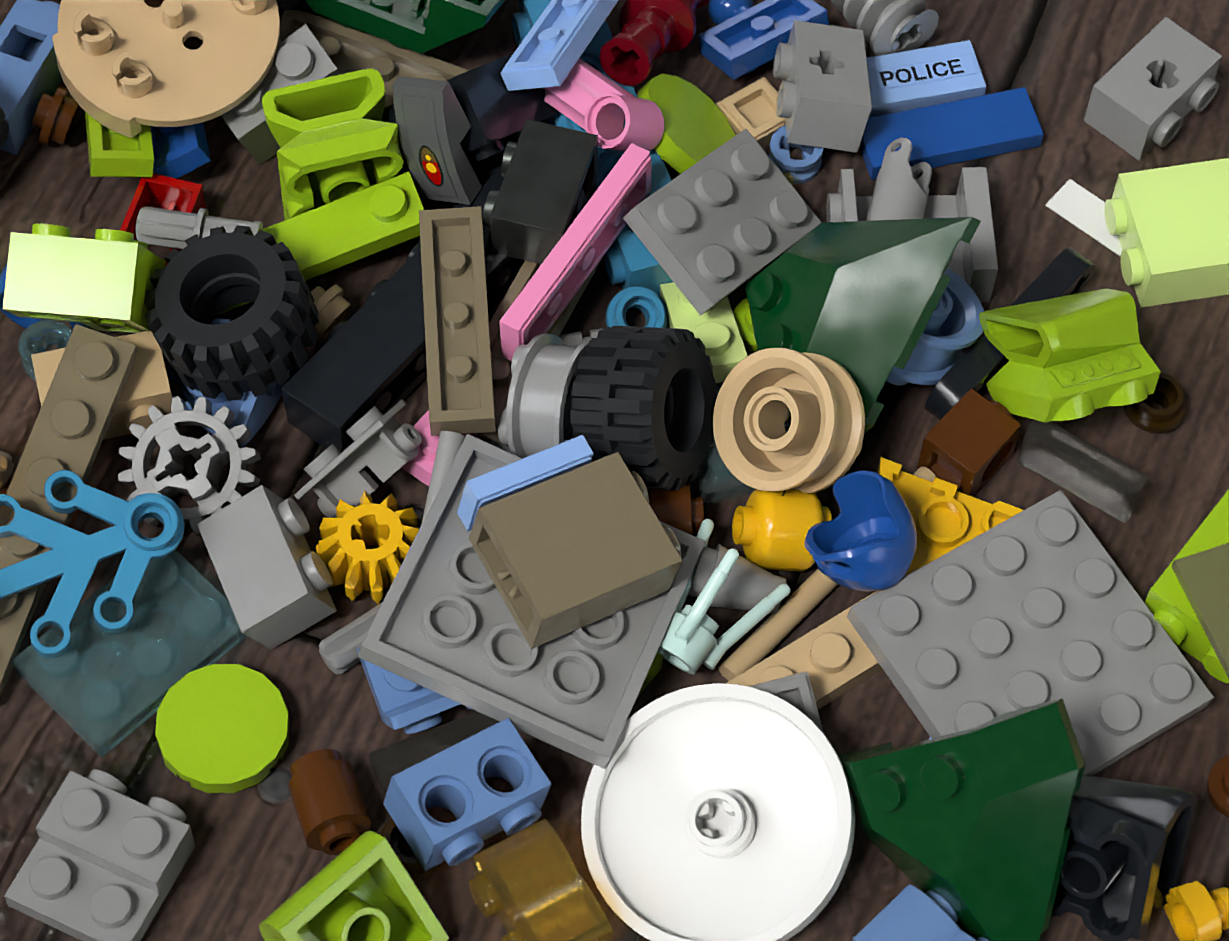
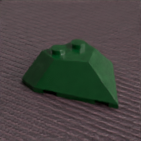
M974 217L821 222L745 285L757 351L768 348H786L800 353L823 355L839 363L851 375L860 391L865 411L864 433L874 426L884 407V404L877 400V397L894 366L904 369L951 279L944 272L952 261L955 248L961 240L970 243L981 221Z
M1063 698L1003 713L976 728L893 748L892 743L888 742L838 755L852 790L855 827L925 894L928 891H933L943 897L951 905L958 917L956 924L966 934L975 940L983 937L989 941H1040L1041 933L1048 929L1069 839L1071 829L1066 827L1073 793L1080 790L1085 768Z

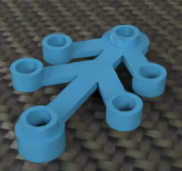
M60 470L48 477L44 486L46 503L53 511L69 514L79 509L113 525L112 527L87 535L21 508L15 498L7 494H0V506H7L15 513L11 523L0 526V538L10 537L14 534L50 549L47 552L0 569V600L62 576L45 615L38 618L31 627L30 639L36 653L45 658H56L68 650L71 644L70 624L98 562L124 551L125 553L111 589L102 593L96 599L93 606V614L97 626L107 633H120L131 625L134 617L132 601L151 559L169 555L178 547L183 538L184 518L180 508L170 498L157 493H146L138 495L127 502L84 484L82 479L72 471ZM61 482H69L77 488V494L71 501L61 502L53 497V488ZM146 518H156L162 522L164 530L155 538H147L139 532V524ZM117 601L123 604L127 610L124 618L114 623L106 621L100 613L106 603ZM56 626L60 628L64 633L61 643L55 647H45L40 644L38 634L44 627Z

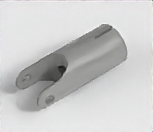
M896 139L887 147L877 176L866 221L923 219L930 191L929 184L932 168L926 162L917 163L912 167L909 165L912 152V143L909 139ZM923 173L921 177L916 179L917 175Z

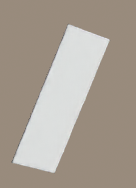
M1069 179L1045 206L1121 257L1122 247L1118 235H1111L1106 226L1105 202Z

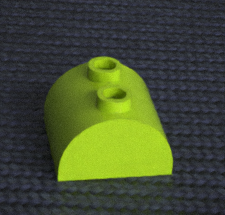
M372 831L363 833L259 924L264 941H447L449 939L386 838Z

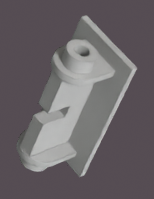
M400 400L384 415L375 406L346 431L354 440L352 444L343 452H340L331 444L304 468L312 479L294 496L299 500L312 489L319 496L317 504L322 513L329 518H336V506L340 499L356 507L360 504V497L365 490L370 495L379 487L363 469L366 465L384 483L404 464L414 459L418 454L417 447L422 443V438L412 425L407 423L401 425L394 418V415L406 405L404 401Z

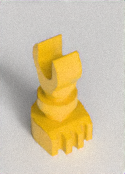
M1195 881L1171 888L1169 894L1165 896L1168 903L1163 908L1180 941H1216L1220 939L1222 929H1229V888L1221 887L1208 893L1205 886Z

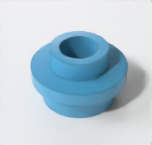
M634 286L620 291L612 298L606 310L607 327L629 326L626 321V312L631 308H636L643 312L646 319L644 327L666 328L668 323V312L663 300L654 291L645 287Z

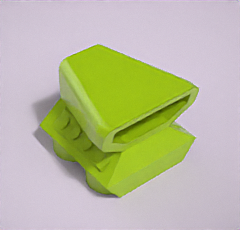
M372 68L362 69L273 89L263 95L262 107L265 120L280 146V149L277 151L285 220L401 175L404 161L399 149L398 124L381 121L386 96L383 78L377 70Z
M1105 288L980 312L979 314L980 324L985 336L1009 360L986 383L992 399L1006 407L1010 414L1045 423L1050 421H1066L1088 416L1098 408L1138 403L1147 399L1148 395L1154 394L1161 371L1140 343L1136 305L1132 295L1128 292Z

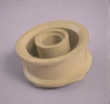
M786 348L763 349L752 353L740 361L728 374L719 390L713 414V431L716 447L727 469L747 486L772 492L792 488L804 493H816L832 486L839 478L843 477L862 449L865 411L860 391L846 369L831 358L815 353H800ZM791 416V424L786 432L784 423Z

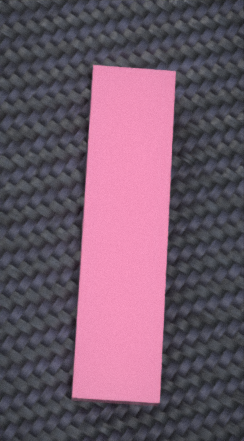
M633 143L630 144L499 321L502 357L512 361L513 354L519 345H527L535 336L547 333L626 226L627 223L623 217L636 205L645 200L651 191L650 151Z

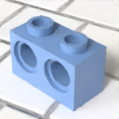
M506 718L392 776L383 805L421 866L427 871L444 861L449 866L463 863L482 849L484 840L503 830L507 836H512L530 827L542 815L540 810L550 789L551 782L510 719ZM489 777L502 778L512 786L514 791L508 793L497 792L488 786L485 779ZM436 806L446 808L454 814L457 821L451 823L438 822L427 813L426 809Z

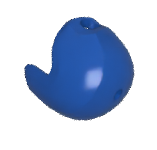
M871 471L849 473L839 478L833 485V494L840 507V514L831 521L820 522L812 526L805 537L804 546L815 560L818 569L830 580L842 587L865 592L890 588L897 584L907 573L916 552L917 531L913 516L905 500L889 479Z

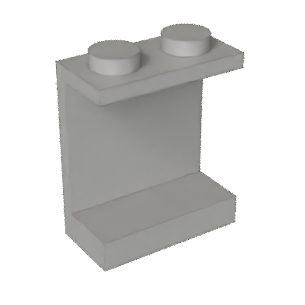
M962 167L956 195H928L923 219L974 217L981 221L970 243L962 240L958 243L948 268L958 274L971 287L981 303H988L991 300L998 272L987 168ZM841 169L838 192L828 193L827 222L867 220L872 196H856L853 169Z

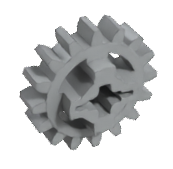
M177 396L172 397V413L165 415L154 405L148 408L149 417L153 423L147 429L141 425L131 424L129 429L139 440L136 447H120L119 454L132 462V469L119 473L118 479L125 485L137 487L126 499L127 502L138 495L146 493L161 494L171 500L179 494L191 496L199 506L180 508L184 518V529L186 523H190L193 532L202 537L197 526L199 522L241 498L240 492L243 486H259L260 479L246 471V467L260 460L261 457L256 449L242 447V444L252 435V432L246 425L242 424L229 429L235 413L229 408L223 406L214 416H211L212 405L207 398L199 396L193 410H189L185 401ZM202 426L216 433L213 435L207 433L200 439L187 437L182 432L181 427ZM157 444H159L160 452L156 467L149 471L152 454ZM188 454H191L198 460L194 464L198 475L191 480L181 474L185 469L181 459ZM230 462L228 479L221 490L218 484L222 467ZM156 518L144 519L145 522L153 527L161 523Z

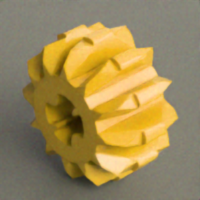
M365 490L360 497L359 506L353 507L340 499L336 506L337 518H323L319 527L322 540L318 541L319 544L316 545V553L324 561L332 576L333 585L331 587L345 584V593L351 602L364 590L370 591L372 599L379 605L384 596L383 589L391 587L420 528H417L418 516L414 512L413 507L398 511V502L392 493L380 504H373L372 497ZM378 546L375 549H366L365 547Z

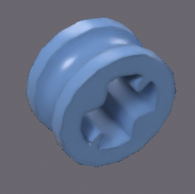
M785 125L772 135L769 157L790 184H804L812 180L819 173L824 148L787 143ZM789 148L802 149L803 159H790Z

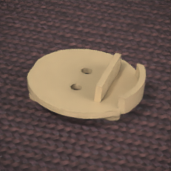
M61 0L58 12V32L53 35L52 40L59 71L67 89L79 106L92 118L114 132L131 138L142 131L141 124L156 127L188 126L216 118L230 111L248 98L261 84L273 64L278 48L280 20L276 0H165L157 8L146 5V0ZM190 37H197L203 41L202 46L195 50L187 49L183 44Z

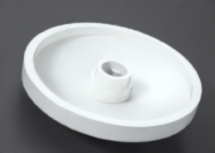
M717 683L683 688L650 702L634 713L626 721L606 768L603 769L597 765L593 766L586 785L581 814L584 854L589 871L598 890L616 915L630 928L649 941H787L812 922L836 892L851 856L855 831V810L851 786L838 754L825 735L806 715L785 700L759 689L736 684Z

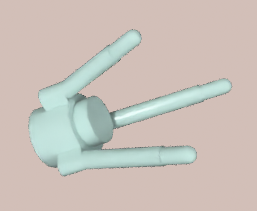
M705 519L701 523L696 536L705 541L703 547H707L714 528V523L711 519ZM734 548L726 552L694 605H686L682 610L697 568V560L657 652L663 655L666 661L689 674L695 675L701 664L714 670L724 653L789 595L790 587L785 583L779 585L716 640L713 635L719 626L705 613L728 578V574L739 558V552Z

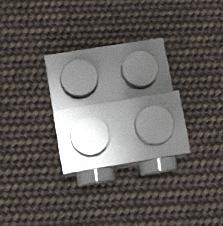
M92 770L88 778L70 771L36 826L39 839L4 895L7 905L81 941H141L195 848L191 827L184 823L187 819L186 814L173 803L159 797H152L146 806L125 796L127 792L126 786L117 778L104 771Z

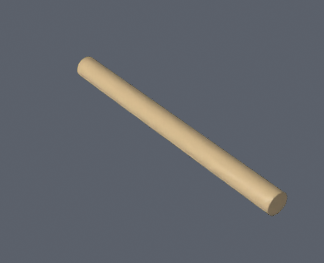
M923 466L913 474L931 482L936 477L930 469ZM817 569L780 605L777 613L771 614L719 666L721 675L730 681L761 662L838 584Z

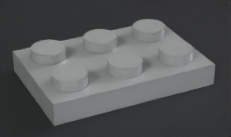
M747 128L640 202L623 217L700 316L781 256L821 223Z

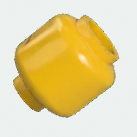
M792 488L773 492L756 489L751 493L746 505L738 506L734 512L732 522L733 541L735 544L743 546L747 560L763 569L802 572L815 563V560L804 546L808 530L817 523L831 521V513L828 507L821 505L815 493H804Z

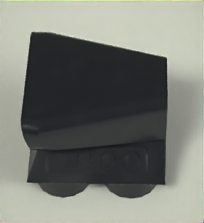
M1083 775L1080 790L1073 793L1066 827L1071 830L1051 917L1060 916L1066 911L1079 915L1088 930L1103 941H1126L1130 937L1136 940H1146L1152 907L1156 909L1162 908L1168 903L1165 896L1169 894V890L1180 885L1197 804V795L1179 788Z

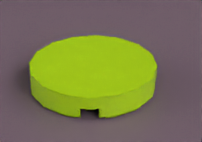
M660 74L651 79L638 91V98L653 101L661 109L664 117V132L654 150L661 159L680 174L736 136L726 116L712 99L695 85L678 76Z
M211 664L188 672L168 689L157 710L155 736L166 767L176 777L178 775L182 780L190 782L191 787L206 793H235L259 784L271 773L270 769L278 762L280 756L282 759L289 745V713L280 690L264 674L240 664Z

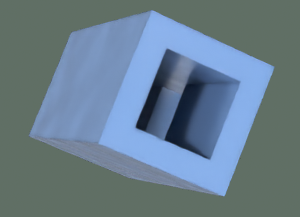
M16 0L0 26V107L6 116L4 119L9 124L8 138L0 150L17 155L33 129V118L43 94L47 93L53 96L63 80L52 40L53 35L58 32L57 25L60 5L52 1Z

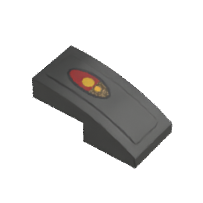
M398 76L393 83L396 123L398 124V133L406 163L421 197L424 199L471 205L482 189L460 145L471 128V124L449 82Z

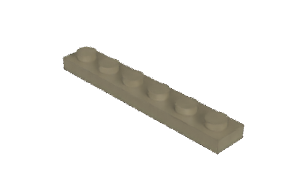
M75 324L6 493L15 498L21 508L67 527L69 526L74 512L61 514L53 511L48 506L44 494L45 482L53 473L60 470H68L76 473L83 483H86L138 354L136 344ZM61 482L52 490L53 497L61 502L71 501L77 494V488L69 482ZM7 506L0 507V526L8 525L14 519V511ZM14 534L10 537L0 538V569L42 554L50 549ZM46 582L0 600V696Z

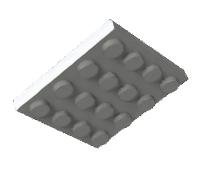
M467 434L360 647L358 657L495 720L502 721L509 718L517 730L605 769L705 541L660 521L661 525H667L676 535L683 560L668 591L531 649L469 540L471 531L467 532L457 514L466 481L522 458Z
M1062 490L1057 491L903 577L894 586L880 590L851 606L847 615L850 623L931 739L979 727L1006 712L1063 698L1085 763L1083 775L1093 776L1205 709L1214 698L1160 623L1153 619L1155 616Z

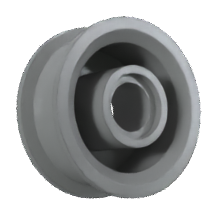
M542 333L535 336L527 345L521 344L516 348L511 363L512 380L507 407L502 412L498 425L499 440L503 445L509 446L511 454L523 459L573 439V428L570 418L572 387L576 379L580 358L585 356L586 346L590 340L582 342L578 347L566 346L557 335Z

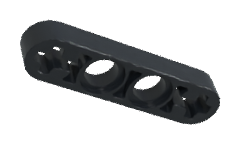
M1067 247L1010 306L1081 293L1091 278L1095 265L1071 247ZM983 334L939 380L927 398L924 409L941 420L971 388L981 396H984L989 391L986 383L1009 360Z

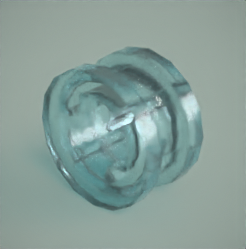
M43 320L31 324L22 332L18 341L19 354L22 358L23 368L29 377L36 381L31 355L45 352L49 344L57 345L58 349L65 348L72 333L70 328L58 321Z

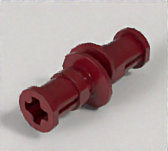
M626 0L620 11L619 25L621 33L611 38L601 48L599 56L605 73L615 82L622 85L634 86L642 83L650 74L654 59H657L664 52H677L689 45L696 32L695 9L705 6L709 0Z

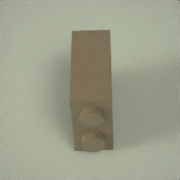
M618 452L480 507L469 536L473 548L531 649L668 591L683 561L680 544L676 535L670 527L661 525L649 505L648 491L642 478L635 471H629Z

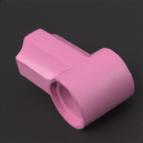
M580 58L561 86L544 88V101L586 130V133L598 135V147L625 152L630 144L633 143L650 151L657 146L662 138L664 117L661 109L653 101L633 96Z

